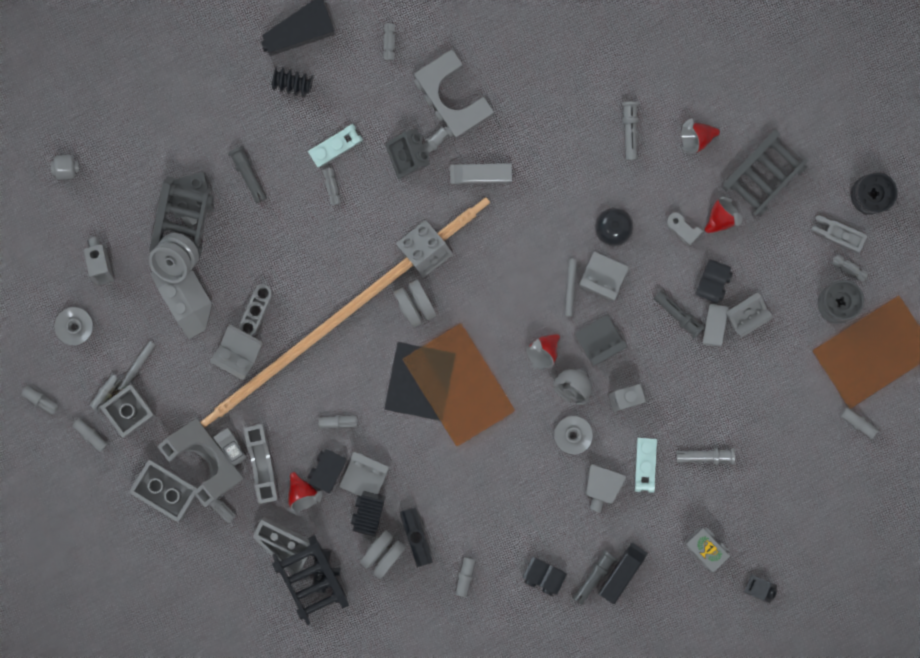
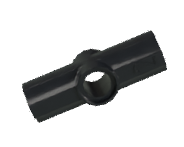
M416 507L399 512L416 566L420 567L433 563ZM413 532L421 534L422 539L420 542L415 543L411 540Z

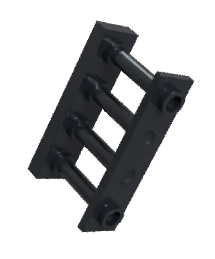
M315 535L308 538L310 545L307 546V549L280 561L275 553L273 554L274 562L272 563L275 572H280L299 608L296 611L300 620L304 619L307 625L311 624L308 615L327 605L339 602L342 608L349 606L347 597ZM310 555L312 557L316 556L318 560L315 562L316 564L288 577L284 569L285 567ZM318 571L324 572V580L296 592L292 585ZM325 587H332L334 592L330 596L304 608L300 599Z

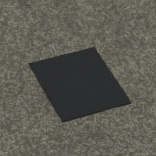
M398 342L384 410L443 421L456 353Z

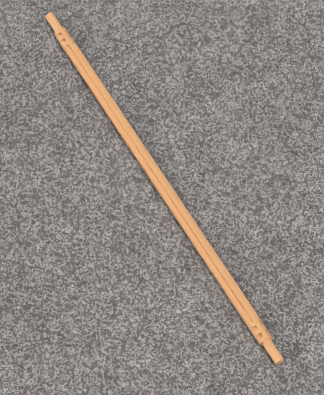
M485 197L474 207H469L437 234L445 241L475 218L478 212L490 204V201ZM406 257L233 395L225 399L219 406L215 407V411L200 422L201 425L205 428L219 416L222 417L228 413L234 406L413 266L411 261Z

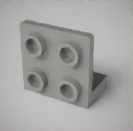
M427 221L421 223L397 242V246L423 278L453 255L447 244Z
M594 252L579 287L614 302L628 271V266Z
M229 325L221 345L210 362L244 380L254 366L263 343L240 329Z
M353 452L340 488L359 496L362 495L363 491L378 494L390 467L357 452Z

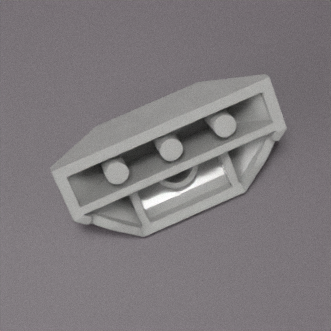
M190 270L189 274L181 282L177 283L166 282L154 272L151 273L159 292L188 339L190 340L205 331L212 302L193 270Z

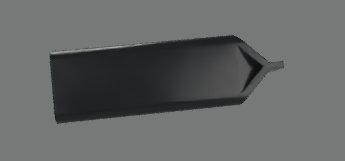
M632 542L598 591V594L615 605L648 553Z

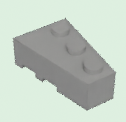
M266 517L261 519L253 535V538L269 554L273 555L276 553L280 561L307 549V546L310 545L308 538ZM309 556L285 568L292 575L303 570Z

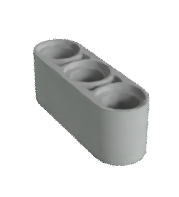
M262 284L256 287L240 323L239 329L243 332L246 324L253 325L252 333L248 334L252 337L257 334L272 300L273 292L269 286ZM261 289H267L269 292L268 296L264 299L259 297ZM255 306L261 308V313L258 316H252L251 310Z

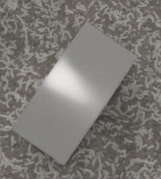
M715 304L709 305L703 344L722 347L727 320L726 312L729 307Z

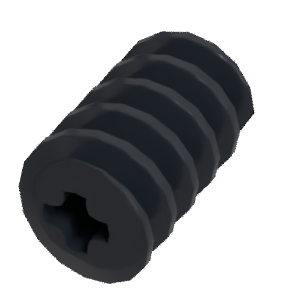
M276 66L272 78V89L276 90L279 86V91L283 92L286 88L288 94L294 89L295 96L301 92V96L305 98L311 91L314 75L308 80L306 73L300 77L299 71H297L293 76L292 69L285 74L284 67L278 72Z

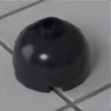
M607 209L596 220V235L606 245L612 247L620 246L626 243L632 235V219L622 209Z

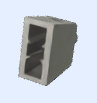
M98 237L88 239L89 248L84 249L89 277L96 286L115 281L107 250L103 245H100Z
M637 384L608 394L613 412L648 402L643 384Z
M591 464L586 488V496L593 498L590 509L601 512L604 502L612 504L626 476Z

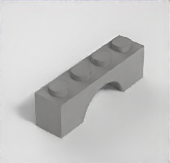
M260 424L243 428L253 467L258 504L277 501L279 496L265 426Z

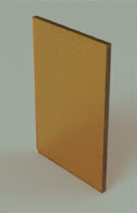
M898 295L812 350V352L840 393V396L851 409L920 364V327Z
M461 323L402 359L456 447L467 440H471L472 437L515 411Z

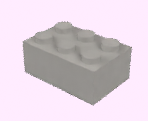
M149 459L129 493L180 523L194 502L196 496L193 492L198 487L154 460Z

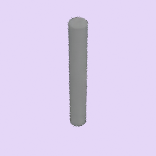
M569 259L565 316L573 315L577 259Z
M149 341L117 389L122 391L130 384L155 347L153 342Z

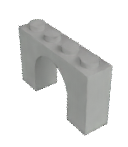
M451 49L416 72L413 82L418 90L422 89L426 94L423 97L429 106L433 105L436 109L434 114L440 122L443 120L447 127L444 129L449 134V137H454L457 140L494 116V111L484 97L462 110L450 109L441 102L438 95L440 85L445 79L463 68L462 63Z
M194 419L167 437L157 446L169 462L184 452H195L206 460L210 467V479L193 492L204 507L213 503L243 480V477L197 419Z

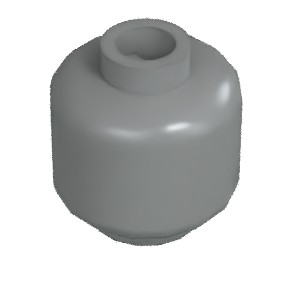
M70 154L55 156L54 161H51L52 176H55L57 180L74 179L75 172H79L78 160L74 161V157Z

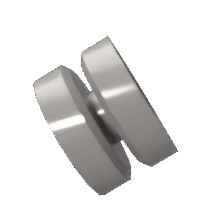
M170 233L163 237L151 251L149 265L152 271L162 280L170 283L181 282L197 264L199 259L198 250L195 244L186 236Z
M418 280L408 285L412 294L410 297L404 288L393 292L399 302L400 310L405 319L409 320L413 329L422 325L419 312H422L424 318L428 321L437 317Z
M386 530L378 539H375L367 549L366 555L360 561V564L366 569L371 568L377 561L378 565L373 570V574L380 580L406 549V546L400 541L395 542L391 548H388L387 546L393 540V535Z

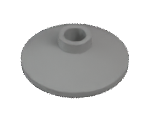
M78 307L64 309L55 320V333L65 344L80 345L87 341L92 334V318L85 310ZM74 323L78 324L77 330L72 329Z
M569 416L558 423L554 438L557 446L563 452L574 455L580 454L589 448L593 439V432L590 424L585 419L578 416ZM571 432H576V439L570 438Z

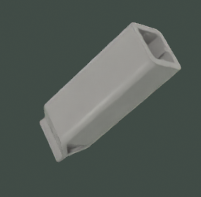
M512 164L450 165L451 184L459 185L512 184Z

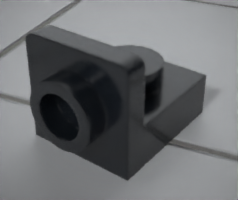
M751 574L744 592L770 603L776 597L777 585Z

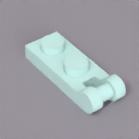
M354 124L347 126L344 130L308 151L317 168L363 141L361 135L358 136L355 131L356 127ZM349 134L352 140L347 143L344 137Z
M637 438L635 492L646 490L648 493H654L657 439ZM641 477H649L648 483H641Z

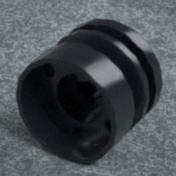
M876 172L859 178L851 188L850 197L852 204L858 211L863 214L873 215L890 209L897 200L898 190L896 183L891 177L884 173ZM868 193H875V197L869 196Z

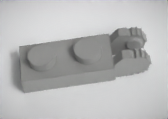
M817 215L816 220L819 223L829 225L827 231H824L819 227L812 226V232L824 236L825 239L856 253H860L868 235L837 221Z

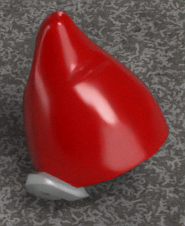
M693 118L687 120L682 126L681 135L684 145L682 150L688 155L702 151L713 138L720 134V130L706 124L694 123Z
M722 197L715 202L709 222L704 229L706 233L727 230L742 223L743 215H740L731 204L732 199Z
M560 335L542 336L528 346L526 353L529 360L533 363L532 367L543 370L554 365L557 358V344L560 340Z
M293 472L290 474L288 494L290 507H287L289 512L299 515V511L311 507L317 502L321 503L323 497L322 490L317 492L312 485L302 480L297 473Z

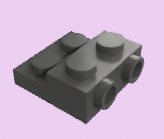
M417 129L405 131L385 143L398 179L430 165L428 160L429 153L424 149L422 144L423 137Z

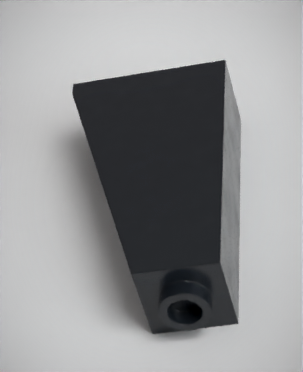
M324 0L311 1L263 34L264 41H261L264 52L268 51L269 55L272 56L335 35Z

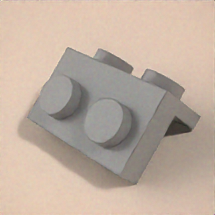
M759 293L754 294L726 312L733 329L740 337H744L773 318Z

